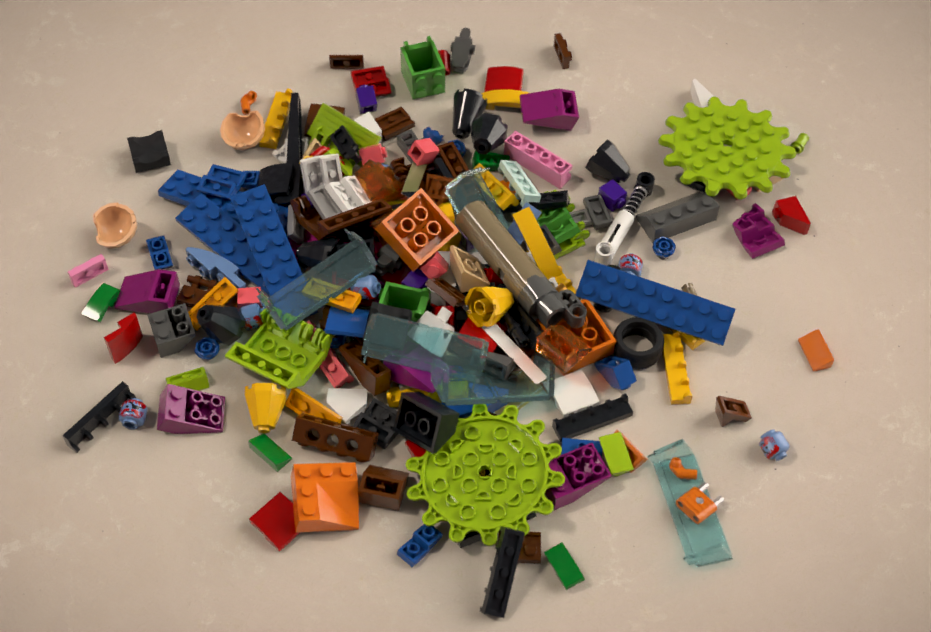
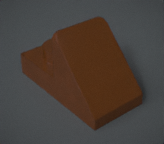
M724 396L716 397L715 412L721 427H724L732 420L747 422L752 418L745 401Z

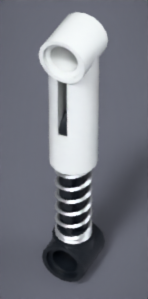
M642 172L637 176L636 185L634 186L633 193H631V197L628 198L623 210L619 211L602 241L596 246L595 262L606 266L611 265L613 256L634 222V213H637V209L640 208L639 204L643 203L642 200L652 194L655 182L653 174Z

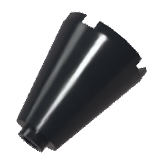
M464 89L461 92L457 90L454 93L452 132L458 139H465L470 136L473 120L477 117L479 118L487 107V98H482L483 94L478 91Z

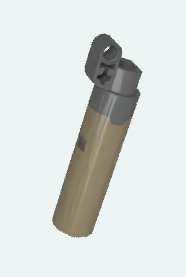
M482 200L471 202L463 207L457 215L456 225L529 316H537L545 328L556 325L562 319L572 328H581L585 323L587 309L571 290L564 289L558 292Z

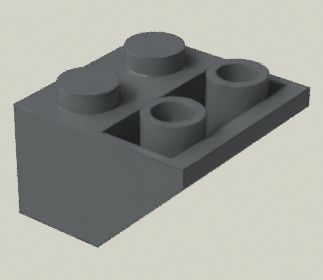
M185 303L147 314L161 358L180 352L196 336Z

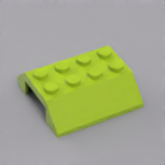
M267 305L260 313L263 324L245 345L236 341L225 354V358L287 389L304 386L326 359L333 335L327 334L318 328L312 337L313 325L290 314H285L282 319L283 313L281 310Z

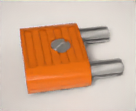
M703 482L698 487H692L676 500V505L685 513L684 516L690 518L696 524H700L717 510V506L724 502L722 496H718L712 501L703 493L709 488L707 482Z

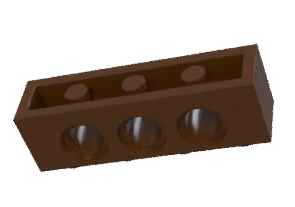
M301 413L295 420L292 441L298 442L297 444L300 446L308 447L310 445L317 447V450L322 452L332 451L341 457L351 456L359 462H367L375 455L379 433ZM312 430H316L319 433V438L313 435ZM331 435H335L339 442H334ZM351 440L357 442L358 448L351 445Z

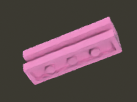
M514 131L505 140L504 155L510 156L511 160L517 161L518 164L557 188L561 189L571 179L569 172L572 170V164L519 132Z

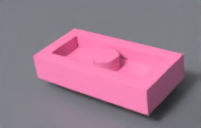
M100 254L68 271L71 283L76 288L109 269L105 258Z

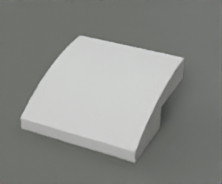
M339 154L321 155L299 160L306 195L308 190L323 184L326 186L331 182H340L343 178Z
M355 176L343 177L340 182H331L324 187L342 212L373 202Z
M582 370L546 382V388L554 398L555 406L563 417L569 416L572 412L575 414L586 410L589 406L600 405L591 383Z

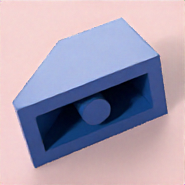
M610 355L594 363L597 370L613 388L626 390L637 381L630 361Z

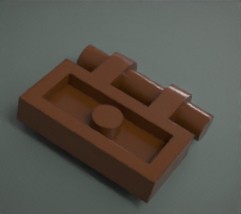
M188 275L187 282L192 283V286L184 285L176 299L177 304L185 303L187 307L193 308L218 284V281L213 279L209 281L198 275ZM200 286L207 287V291L199 289Z

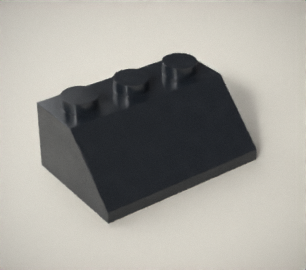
M421 392L401 393L393 431L434 454L455 433L460 413Z

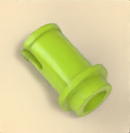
M800 133L796 141L792 142L791 147L795 148L796 154L804 151V146L809 141V136L806 133Z

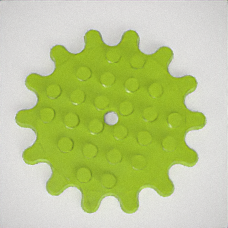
M715 96L709 99L708 107L700 108L691 102L686 103L683 107L686 117L669 116L665 121L666 126L671 128L674 133L663 134L658 139L659 145L671 148L673 153L666 155L664 158V165L667 167L679 166L683 168L684 173L680 176L682 184L690 185L695 181L703 182L706 185L705 193L712 197L718 195L721 189L726 188L731 190L737 199H745L749 187H757L764 193L771 192L773 185L769 178L772 176L788 178L790 176V169L781 161L783 159L795 158L796 150L794 147L781 143L782 140L789 137V129L787 127L771 126L769 122L772 120V113L769 110H763L759 113L750 112L747 109L748 104L744 99H739L733 106H725Z
M475 403L472 407L471 416L466 419L458 418L455 433L437 453L433 454L426 450L423 456L411 457L406 461L407 470L417 473L421 477L418 484L411 486L407 490V497L412 501L425 500L429 503L428 510L422 516V522L429 527L441 521L450 523L449 538L455 543H460L467 533L475 531L480 533L484 545L494 546L498 540L500 526L525 532L524 536H526L530 529L526 518L530 513L537 512L549 515L554 509L553 503L545 497V491L548 488L561 487L565 482L564 474L553 471L549 467V462L561 455V446L557 443L543 444L539 440V436L545 430V423L542 420L536 419L527 425L520 424L517 420L519 410L515 405L506 406L500 415L494 416L488 412L485 403ZM486 469L490 471V476L483 477L479 473Z

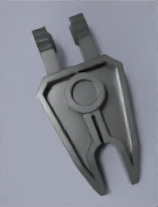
M467 27L463 28L460 36H456L454 42L451 43L450 51L452 52L453 72L464 73L469 67L471 55L475 53V45H473L472 38L470 37L471 30Z
M389 244L381 247L378 251L376 272L374 274L384 276L389 272L393 275L403 267L405 262Z

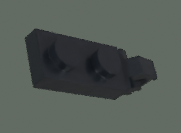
M344 125L340 126L330 138L344 158L347 160L351 159L358 164L362 160L357 153L360 150L359 146Z

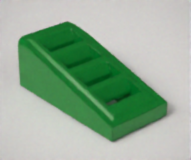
M475 150L472 158V169L480 163L488 171H498L500 160L510 161V156L492 152L483 155L478 154Z

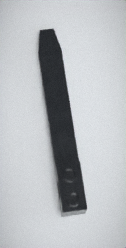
M298 92L291 93L286 163H293L295 167L289 196H275L274 198L275 204L287 208L291 205L290 201L303 194L304 189L301 166L299 164V160L303 159L301 99Z

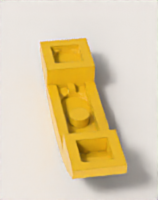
M492 90L481 94H483L482 98H487L488 100L485 110H494L495 106L521 108L519 96L528 94V92Z
M530 207L512 214L534 258L536 266L547 279L561 275L554 255Z

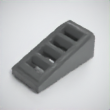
M408 130L397 135V145L412 164L413 160L407 153L418 138L412 130Z
M474 348L470 365L505 381L512 372L514 359Z

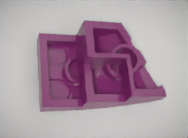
M756 203L752 205V209L748 213L744 212L732 224L740 243L752 259L785 246L784 238L775 231L774 224L765 217V211Z

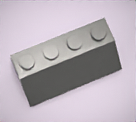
M697 192L637 214L636 219L652 243H654L655 239L659 237L669 238L715 221L720 206L712 196Z

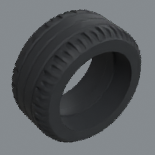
M632 317L622 321L616 327L613 334L616 340L614 356L629 360L632 369H646L659 360L663 351L664 335L657 324L643 318ZM631 335L643 336L652 343L653 347L647 351H635L628 348L624 344L623 339Z

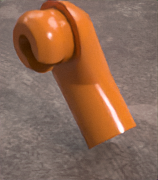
M249 91L241 98L242 113L245 115L250 114V105L256 101L257 93L255 91Z
M678 457L671 459L669 468L677 478L697 480L696 469H685L681 464V459Z

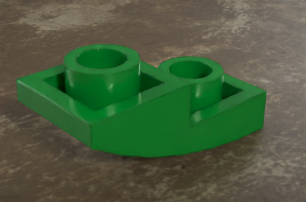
M103 283L92 295L82 314L101 323L108 307H113L121 290Z
M563 542L544 552L546 559L566 590L585 580Z

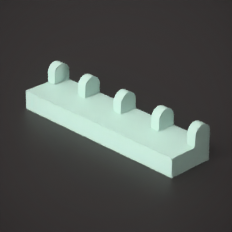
M500 160L498 172L504 174L503 179L505 182H510L509 188L511 191H516L515 197L518 200L521 199V206L523 207L526 202H540V193L518 162Z

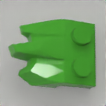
M566 207L555 208L553 211L544 209L542 210V217L537 219L540 227L544 224L547 226L558 244L581 232Z

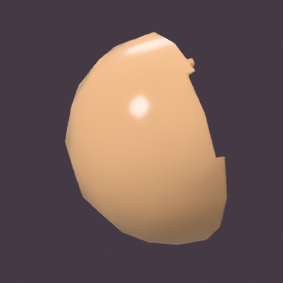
M250 111V114L246 116L229 113L222 121L220 128L221 137L224 142L238 150L255 147L261 141L265 132L264 120L258 111Z
M118 202L109 203L100 207L93 215V222L98 233L96 241L99 245L107 248H119L129 243L135 236L137 220L133 210L128 206Z

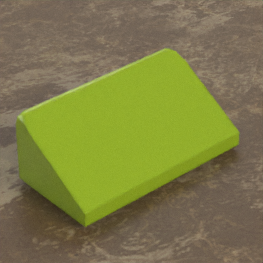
M204 367L165 378L167 384L200 391L210 387Z
M621 432L599 437L611 475L617 477L634 470Z

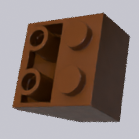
M369 465L363 472L358 488L359 502L399 511L409 473Z

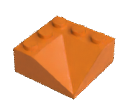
M422 188L375 228L413 272L459 232L457 227Z
M587 299L581 300L587 309L585 323L581 328L575 329L570 327L564 319L550 328H545L541 321L536 319L540 324V328L550 336L546 344L563 376L614 353L616 340Z
M356 462L293 464L290 477L296 532L359 530Z

